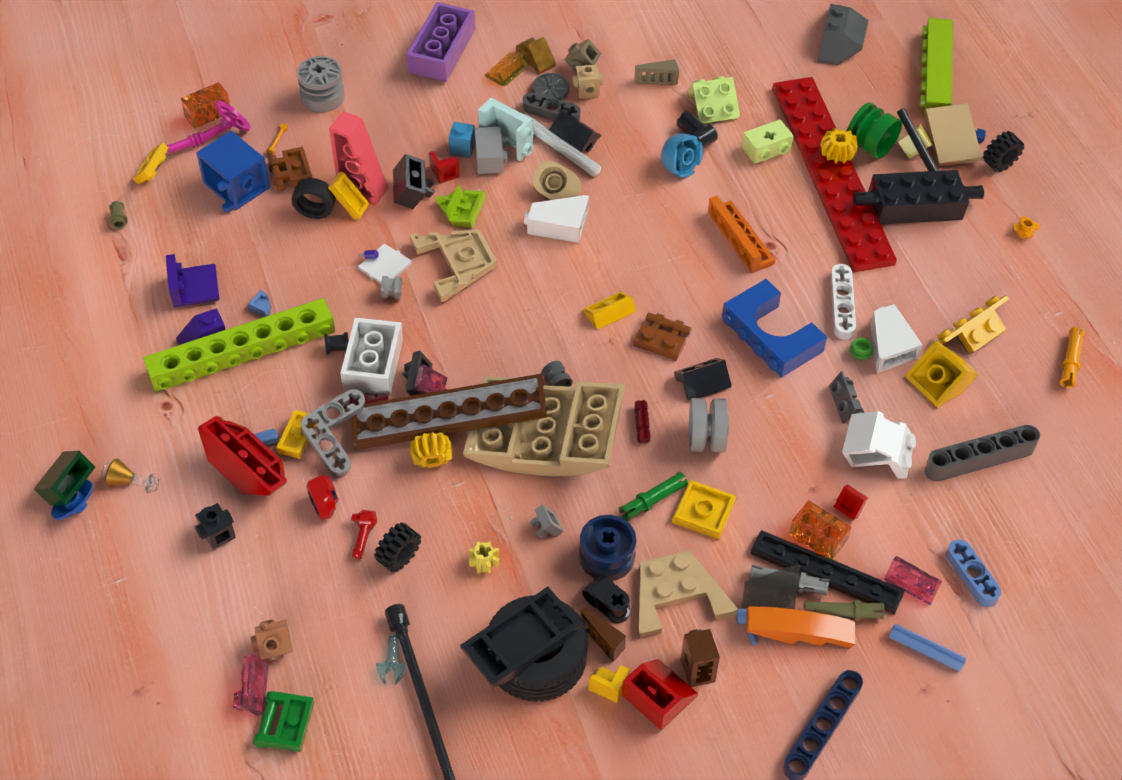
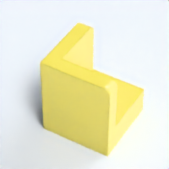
M921 124L915 127L925 147L931 146L932 140ZM908 133L899 138L898 143L909 159L919 154Z

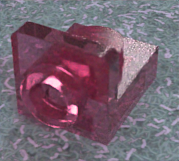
M423 365L418 369L414 388L423 393L447 390V377Z

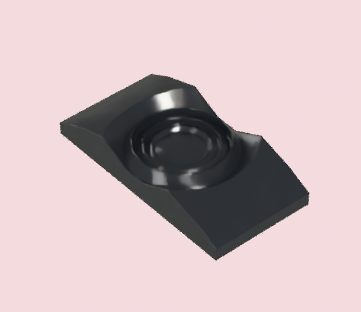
M547 586L462 643L460 647L494 688L520 676L540 657L556 651L581 628V623Z

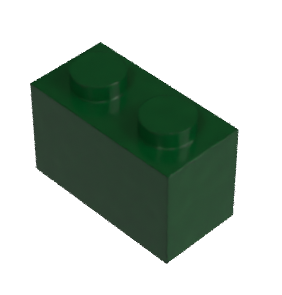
M79 450L64 451L34 490L50 506L67 505L96 467Z

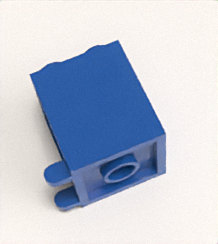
M234 132L226 133L196 152L203 183L225 201L222 205L224 212H229L232 209L238 210L270 189L265 158Z

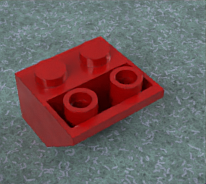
M659 659L641 663L623 680L622 696L661 731L698 696V693Z

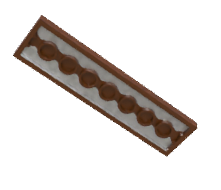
M542 373L364 404L363 410L352 417L354 450L412 441L415 440L416 436H422L423 433L430 434L434 432V434L441 432L443 435L547 418Z

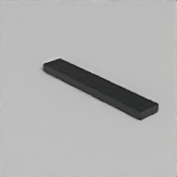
M763 530L760 531L751 549L752 555L794 573L801 574V572H804L808 576L829 579L828 587L863 602H883L884 610L894 615L905 592L902 588Z

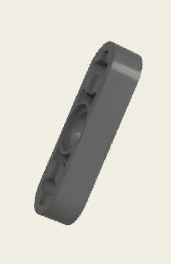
M528 93L523 97V109L527 113L555 121L559 112L563 110L580 120V108L575 104L537 93ZM555 107L557 109L554 111H549L546 108Z

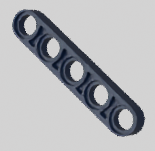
M846 670L840 674L788 754L783 768L786 777L790 780H803L808 775L858 697L863 685V679L858 672ZM853 679L857 683V687L855 689H848L843 685V680ZM840 699L844 703V708L840 710L834 709L830 705V700ZM820 719H825L830 722L831 728L829 730H821L816 722ZM813 740L818 745V749L808 751L804 748L803 742ZM799 761L803 764L804 770L800 773H795L790 769L789 763Z

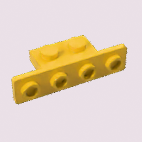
M996 295L985 302L987 306L984 308L980 306L969 313L971 317L968 319L964 317L953 324L955 328L952 330L948 328L937 334L938 339L936 341L945 344L958 335L968 353L975 352L1006 330L994 309L1009 300L1008 296L998 298Z

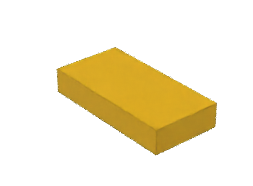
M339 172L328 187L353 219H360L369 202L344 172Z

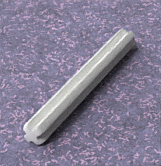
M533 119L534 135L593 177L600 174V165Z

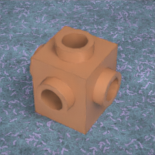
M266 620L261 622L260 626L255 627V636H251L254 652L259 651L261 659L267 658L268 661L282 658L283 654L293 652L287 620L278 622Z

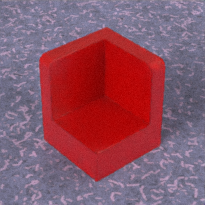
M434 151L429 152L430 168L440 184L460 177L459 161L456 156L439 161Z

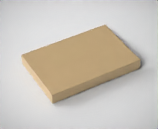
M968 103L926 109V119L938 167L981 161L982 156Z

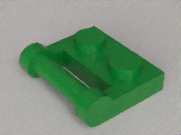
M268 691L265 697L267 704L259 731L254 735L252 744L259 748L271 747L301 752L315 703L314 698ZM279 705H283L275 736L269 735L276 708Z

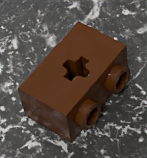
M695 629L688 634H684L681 663L689 686L695 687L715 682L720 656L711 629Z

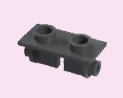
M843 371L831 382L829 388L842 424H845L851 418V414L864 413V410L861 407L860 401L855 399L857 393L853 381L849 377H845Z

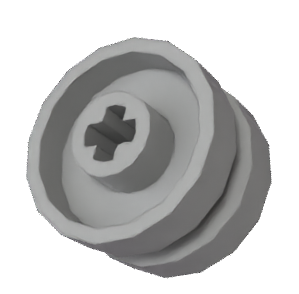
M691 398L689 409L690 452H703L708 437L709 448L712 452L725 453L729 430L727 400L713 398L710 403L709 414H707V403L704 398Z

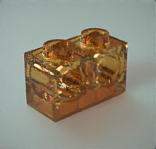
M219 82L181 98L184 115L194 129L222 117L215 106L217 100L230 105L229 95Z
M808 500L793 518L789 534L796 541L814 549L816 553L833 560L848 541L852 527Z

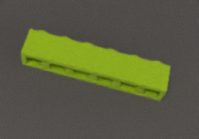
M929 17L927 26L923 25L921 37L925 39L922 40L921 51H924L921 56V65L924 66L921 68L920 79H924V81H921L920 93H923V95L920 97L919 107L923 108V117H926L925 111L928 108L952 105L953 20Z

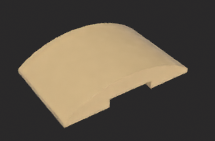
M484 376L482 384L512 378ZM577 381L576 387L544 385L547 418L471 430L468 433L463 455L475 462L493 468L536 476H573L605 469L610 464L625 384Z

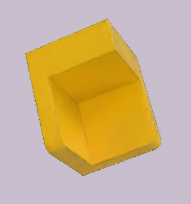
M620 665L615 673L604 667H599L596 675L591 674L589 678L588 690L618 703L622 696L623 680L630 675V669Z

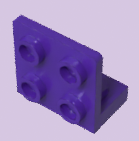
M175 254L166 255L168 288L173 307L220 300L215 264L182 268V263H177Z

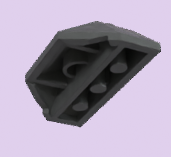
M830 4L818 62L838 66L843 60L861 51L869 20L851 7Z

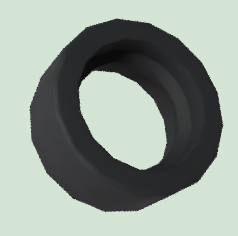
M306 178L297 183L291 200L293 207L303 216L322 219L331 214L336 197L328 189L329 184L316 178ZM304 195H315L321 198L324 202L317 203L310 201L306 197H304Z

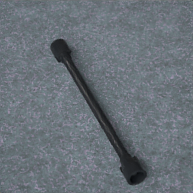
M403 604L391 605L385 610V616L390 631H395L396 636L399 638L443 778L445 780H456L408 635L407 627L410 625L405 606Z

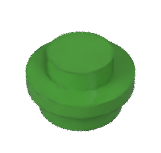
M857 338L850 345V354L856 359L866 360L873 354L872 343L866 338Z

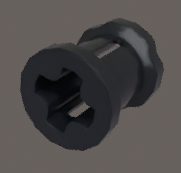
M344 332L343 335L334 336L324 334L326 355L336 351L346 352L349 342L348 332Z

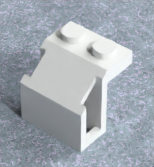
M879 411L851 414L842 451L851 467L889 464L897 479L907 478L908 470L912 466V451L916 446L915 435L910 432L907 425L902 422H891L883 418L884 414Z

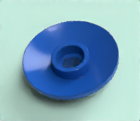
M86 479L67 505L53 506L51 510L52 517L56 520H61L74 513H81L87 507L86 502L93 491V483Z

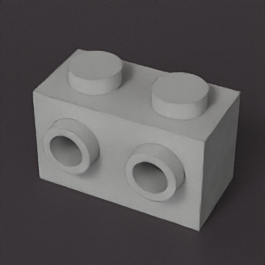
M501 127L475 128L478 174L504 173V164L508 163L507 150L503 151V148H506V137L501 135Z

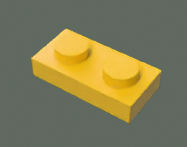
M163 142L150 150L134 175L133 180L137 184H141L146 180L151 181L157 174L155 169L165 161V153L169 148Z
M298 410L293 411L276 447L278 454L301 459L308 444L301 431V421L309 413ZM311 421L308 422L307 429L313 428L314 430L317 423L312 424Z

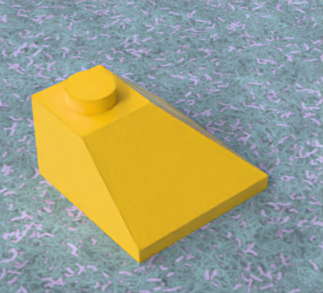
M935 340L905 377L939 408L963 393L979 374L962 358Z

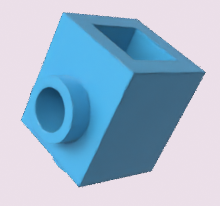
M453 122L449 134L450 155L471 158L475 146V125Z

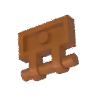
M303 147L282 151L283 157L276 158L275 155L268 156V169L272 172V183L278 191L285 189V182L290 181L291 186L295 187L302 179L312 178ZM281 168L287 169V171L281 172L280 170Z
M648 312L645 321L653 324L652 326L642 324L634 339L633 346L677 361L686 342V338L679 335L682 333L689 336L692 327L684 325V322L680 320L675 322L664 318L665 315L659 313L655 315ZM662 326L672 330V332L669 333L661 330L660 328Z

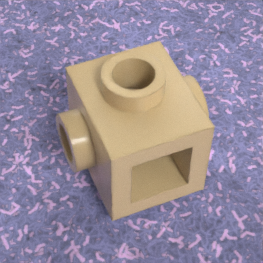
M596 64L576 66V75L572 76L573 87L577 89L579 99L599 97L600 85H603L602 73H598Z

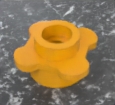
M1026 216L1020 217L1019 222L1013 226L1017 235L1025 239L1031 238L1034 235V231L1040 228L1039 223Z

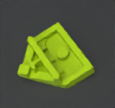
M459 185L451 194L445 195V197L440 195L435 199L451 225L473 228L486 200V195L484 191H462Z

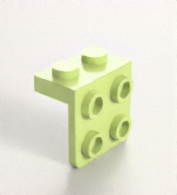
M717 77L709 81L704 79L696 80L688 88L689 98L694 97L698 119L703 124L734 120L740 116L733 77Z

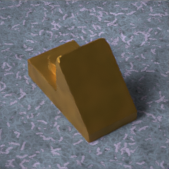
M532 37L516 45V52L539 74L556 67L555 59L544 37L538 40Z

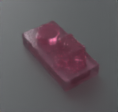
M898 556L893 559L884 578V581L904 589L906 593L928 605H931L943 582Z
M253 654L243 656L241 671L242 690L234 693L233 708L238 711L248 710L258 716L264 714L268 664Z

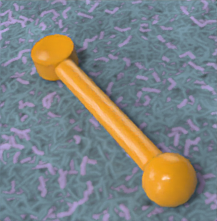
M286 123L280 124V131L271 147L267 148V154L273 155L275 153L278 141L282 134L288 130Z

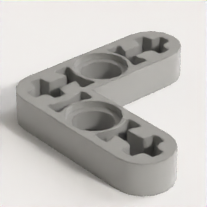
M351 389L307 414L301 421L303 435L329 473L335 477H343L348 474L350 459L330 430L363 410L365 397L361 391ZM351 397L354 400L359 399L357 406L353 403L348 405ZM331 408H335L340 412V416L336 419H330L327 417L326 412ZM311 421L312 424L317 423L316 429L319 433V436L316 437V433L313 430V428L307 429L308 422ZM322 440H329L333 447L328 451H323L318 445ZM336 451L338 452L335 455L337 461L339 463L344 462L342 470L339 467L334 468L335 460L333 459L332 455H334Z

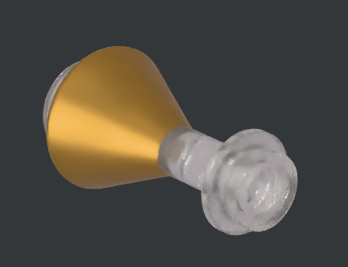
M120 459L106 462L101 472V479L106 482L108 487L133 483L145 487L146 493H151L158 489L160 482L159 478L153 473L149 477L135 474Z

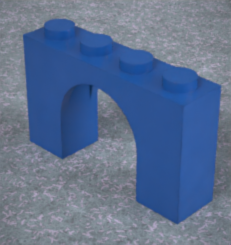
M764 279L725 302L722 319L727 326H730L738 334L742 341H745L753 349L757 356H760L768 364L772 371H775L782 378L824 352L827 336L812 322L787 336H774L764 332L758 326L757 321L777 309L781 297V292L767 279Z

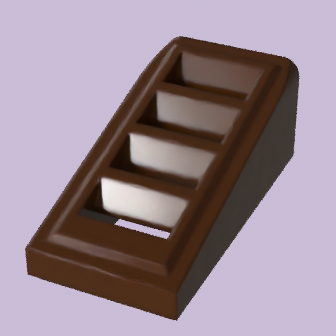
M583 607L580 611V617L585 624L586 631L614 662L625 649L626 635Z

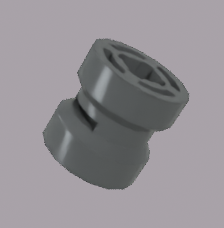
M552 361L542 369V376L545 381L549 382L548 386H572V378L568 373H565V367L562 362Z

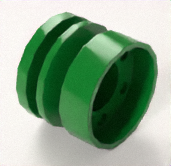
M868 102L855 113L848 125L847 131H851L852 135L857 136L858 148H863L867 154L876 159H881L895 145L903 124L902 120L890 113L884 114L882 108Z

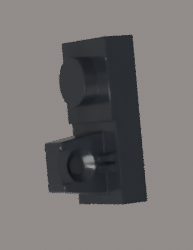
M421 351L413 352L412 361L404 364L403 376L408 380L406 392L410 396L425 394L429 391L432 363Z

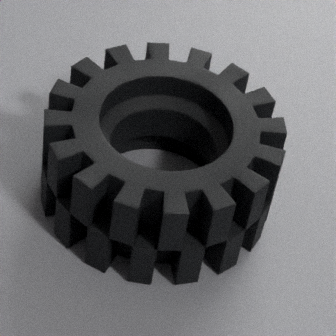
M1010 131L997 135V139H993L991 141L992 144L987 145V150L983 153L984 161L995 172H1002L1003 169L1007 170L1009 165H1014L1013 162L1019 159L1018 156L1022 155V151L1025 148L1024 143Z
M403 522L397 523L394 528L391 527L388 534L385 533L383 535L384 539L379 541L378 544L380 546L376 547L374 557L389 571L398 572L399 569L404 568V564L407 565L410 562L409 559L411 557L414 558V552L418 551V545L421 544V536Z

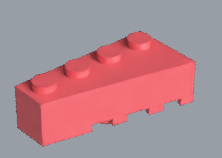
M343 111L329 127L335 174L344 172L370 204L376 205L389 188L363 118Z

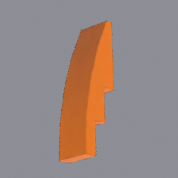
M754 606L746 608V632L789 644H794L799 640L821 647L826 642L846 648H851L855 645V621L796 609Z

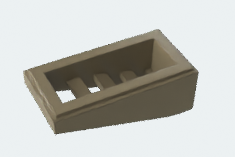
M675 59L635 65V83L678 84L679 68Z

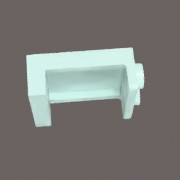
M490 98L478 109L479 128L500 126L501 135H505L506 143L516 148L517 160L522 161L532 153L534 148L533 119L493 98Z

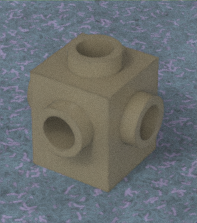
M587 39L579 44L574 43L568 49L569 53L564 60L576 73V66L595 65L601 56V52Z

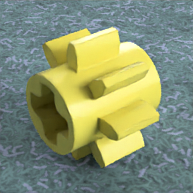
M478 541L474 549H469V557H471L469 558V566H475L478 574L480 572H488L490 574L493 566H499V548L493 549L490 541L488 543H480Z

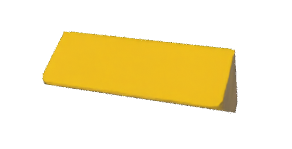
M620 291L585 307L583 312L594 327L600 329L635 313L636 309L633 297Z

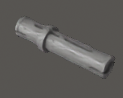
M752 564L749 581L798 590L799 593L806 591L827 596L829 579L808 576L804 572H801V574L791 573Z

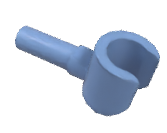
M738 609V624H746V609ZM748 633L751 644H758L756 635Z

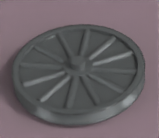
M546 73L538 76L533 81L532 91L533 93L562 100L569 93V82L562 75Z

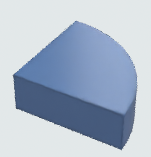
M260 290L247 307L249 311L261 317H266L271 313V303L267 294Z

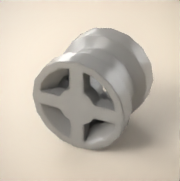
M382 276L381 298L394 297L400 300L402 295V277L392 279L388 276Z

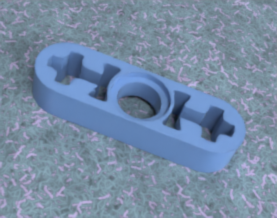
M952 541L946 553L948 561L978 603L986 607L994 606L1001 595L1000 586L966 541ZM955 550L963 552V556L960 553L955 554ZM974 568L978 570L980 577L974 578L969 576L967 569ZM984 590H985L987 593L992 592V593H993L992 597H991V595H989V594H986V595H985V594L983 593Z

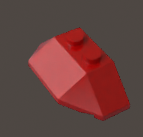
M214 416L198 427L208 462L242 494L270 496L287 483L282 460L248 428L231 421H225L219 416Z

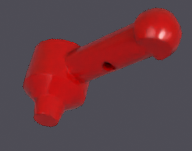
M364 509L359 513L352 514L351 521L356 522L360 528L352 553L355 559L363 558L369 531L373 530L377 524L376 511Z

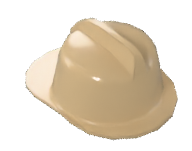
M554 161L541 163L533 173L535 189L550 200L576 197L581 190L579 177L574 172Z

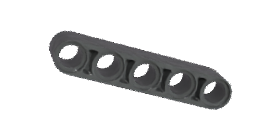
M1023 425L936 449L929 454L924 471L925 475L932 481H942L1028 457L1035 451L1040 439V432L1032 425Z

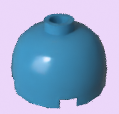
M678 133L669 137L664 143L661 152L663 166L667 171L679 177L687 178L693 175L695 171L691 170L696 165L699 166L702 161L703 145L697 140L696 136L691 134Z

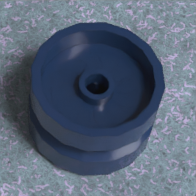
M599 515L589 520L583 526L580 534L579 557L580 564L585 573L594 579L602 573L612 581H616L625 577L632 570L637 540L635 530L631 524L618 516Z

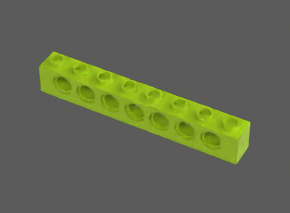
M321 298L144 356L143 360L154 391L158 392L230 367L238 366L253 359H259L274 352L283 351L298 344H304L307 341L324 337V334L334 333V320L325 299Z

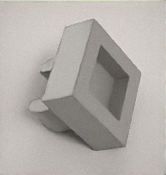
M543 504L535 509L538 517L533 518L530 524L535 528L541 525V528L535 532L536 536L544 538L550 533L557 537L564 532L554 511Z

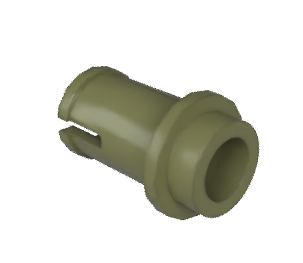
M114 201L109 205L111 214L109 223L115 229H122L127 224V217L124 215V205L122 202Z

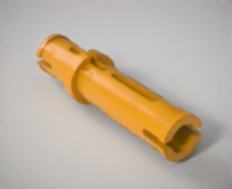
M1073 327L1069 330L1066 355L1061 363L1063 371L1060 385L1064 387L1067 380L1066 388L1075 387L1077 373L1081 368L1079 360L1085 331L1081 328L1078 335L1079 327Z

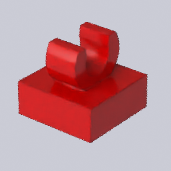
M847 484L843 487L833 507L852 520H855L859 517L868 497Z

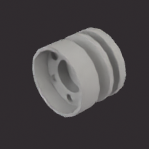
M326 56L308 58L297 69L301 101L303 106L310 111L320 113L333 111L344 101L341 67L333 58Z

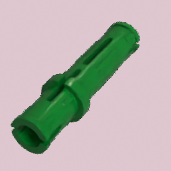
M678 472L649 491L637 494L634 500L619 507L620 513L627 512L622 515V518L629 521L639 513L651 510L654 504L687 486V479L681 480L685 478V475L682 472Z

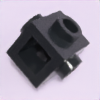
M218 503L205 507L195 514L198 525L194 526L201 540L206 538L213 550L236 538L232 525L234 520L227 509L223 511Z

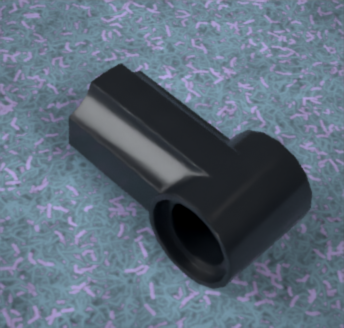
M685 111L677 119V126L686 134L696 136L697 140L702 143L703 148L717 141L718 135L715 128L711 124L704 125L691 112Z

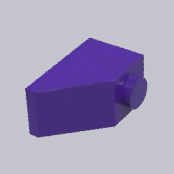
M215 308L195 315L176 337L178 345L226 330L218 309Z

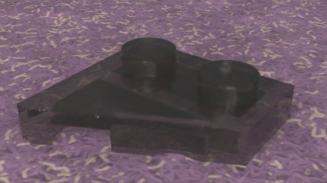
M795 564L745 581L741 608L746 609L748 606L795 609L800 565Z

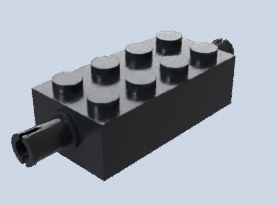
M958 170L873 174L868 192H853L852 200L854 206L872 205L880 224L963 220L969 204L968 199H983L984 188L983 185L964 186Z

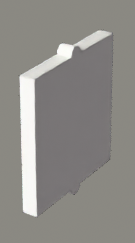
M383 244L377 249L379 253L378 258L366 259L358 266V270L368 275L370 280H375L381 284L382 276L395 279L412 264V260L400 254L399 250L396 251Z

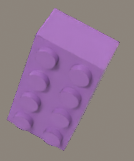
M436 2L406 54L408 73L447 82L475 31V12Z

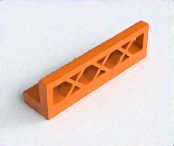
M717 195L709 198L708 214L750 272L753 273L774 265V257L731 200L723 203ZM761 256H764L766 260L761 261Z

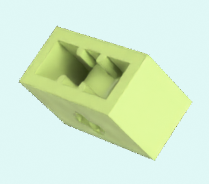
M780 119L744 132L742 149L751 161L756 164L791 151L793 134Z

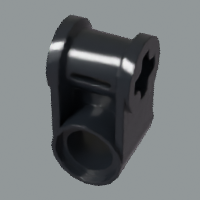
M601 573L582 590L585 600L609 618L610 621L622 623L629 618V595L613 583L605 574Z

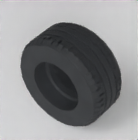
M533 595L517 598V600L507 603L492 617L489 625L533 597ZM568 604L564 605L581 623V628L561 646V651L554 658L545 662L532 663L520 676L499 685L503 691L521 700H533V702L548 701L557 698V696H562L563 693L566 694L581 679L587 662L588 636L581 617Z

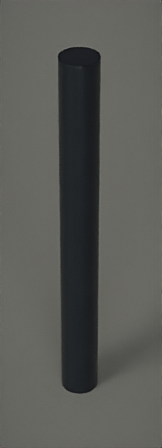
M904 108L898 110L897 114L900 120H902L927 170L938 171Z

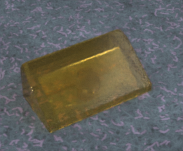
M509 52L485 76L501 86H507L529 66V62L524 52Z

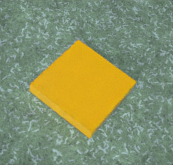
M690 480L673 516L672 523L719 540L735 505L737 496Z

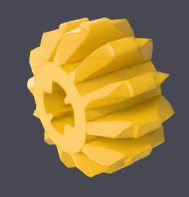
M833 128L832 131H827L821 140L822 155L827 157V161L834 160L835 164L841 161L845 164L846 160H852L857 152V136L852 135L851 131H844L843 128L841 130Z
M434 432L430 434L423 433L422 436H416L415 440L410 442L411 458L414 465H419L420 468L428 467L431 469L432 467H439V465H445L452 459L451 441H449L448 436L443 435L441 432L434 434Z

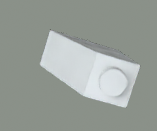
M583 195L532 203L530 212L526 211L524 217V224L527 225V234L579 243L589 210V196Z
M895 304L875 310L870 327L876 372L880 373L917 360L923 344Z

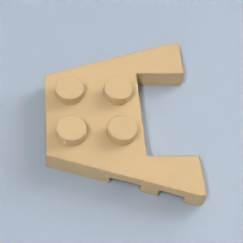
M480 230L451 231V234L439 235L438 232H431L429 236H418V233L410 234V241L417 254L440 248L454 275L434 282V289L441 302L446 301L497 267V261Z
M690 550L641 562L639 639L662 633L663 628L656 609L706 598L714 621L737 615V607Z

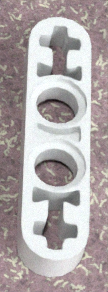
M837 264L832 268L830 277L833 331L837 338L849 340L854 336L856 328L852 270L845 264ZM840 274L844 277L843 281H840ZM845 290L848 292V295L842 296L836 291ZM845 307L850 312L841 313L838 311V308ZM843 322H846L847 330H844L842 327Z

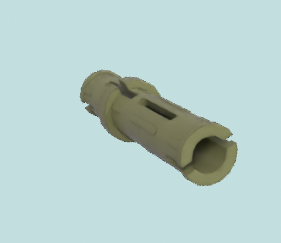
M854 600L853 603L804 601L803 605L805 609H815L810 612L841 618H853L854 621H860L861 618L884 619L882 611H874L884 610L883 602L860 603V600Z

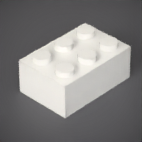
M363 318L354 319L340 373L343 391L356 389L367 394L391 395L403 343L401 322Z

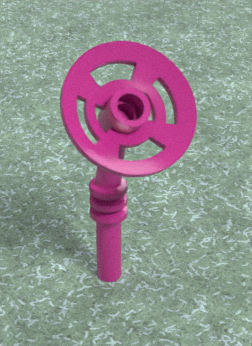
M217 100L215 106L222 116L221 123L203 133L197 132V134L188 135V138L166 145L169 147L167 152L170 154L190 146L194 148L200 144L202 145L204 141L228 128L231 129L232 126L243 131H249L251 127L247 120L232 106Z

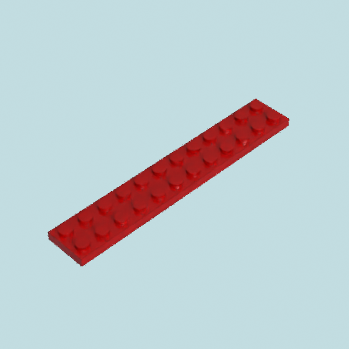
M813 77L773 83L772 90L793 134L852 272L896 265L897 258L872 205H853V192L866 191L852 161L846 160L845 164L838 161L835 164L834 160L827 161V157L822 155L821 140L827 131H832L836 126Z

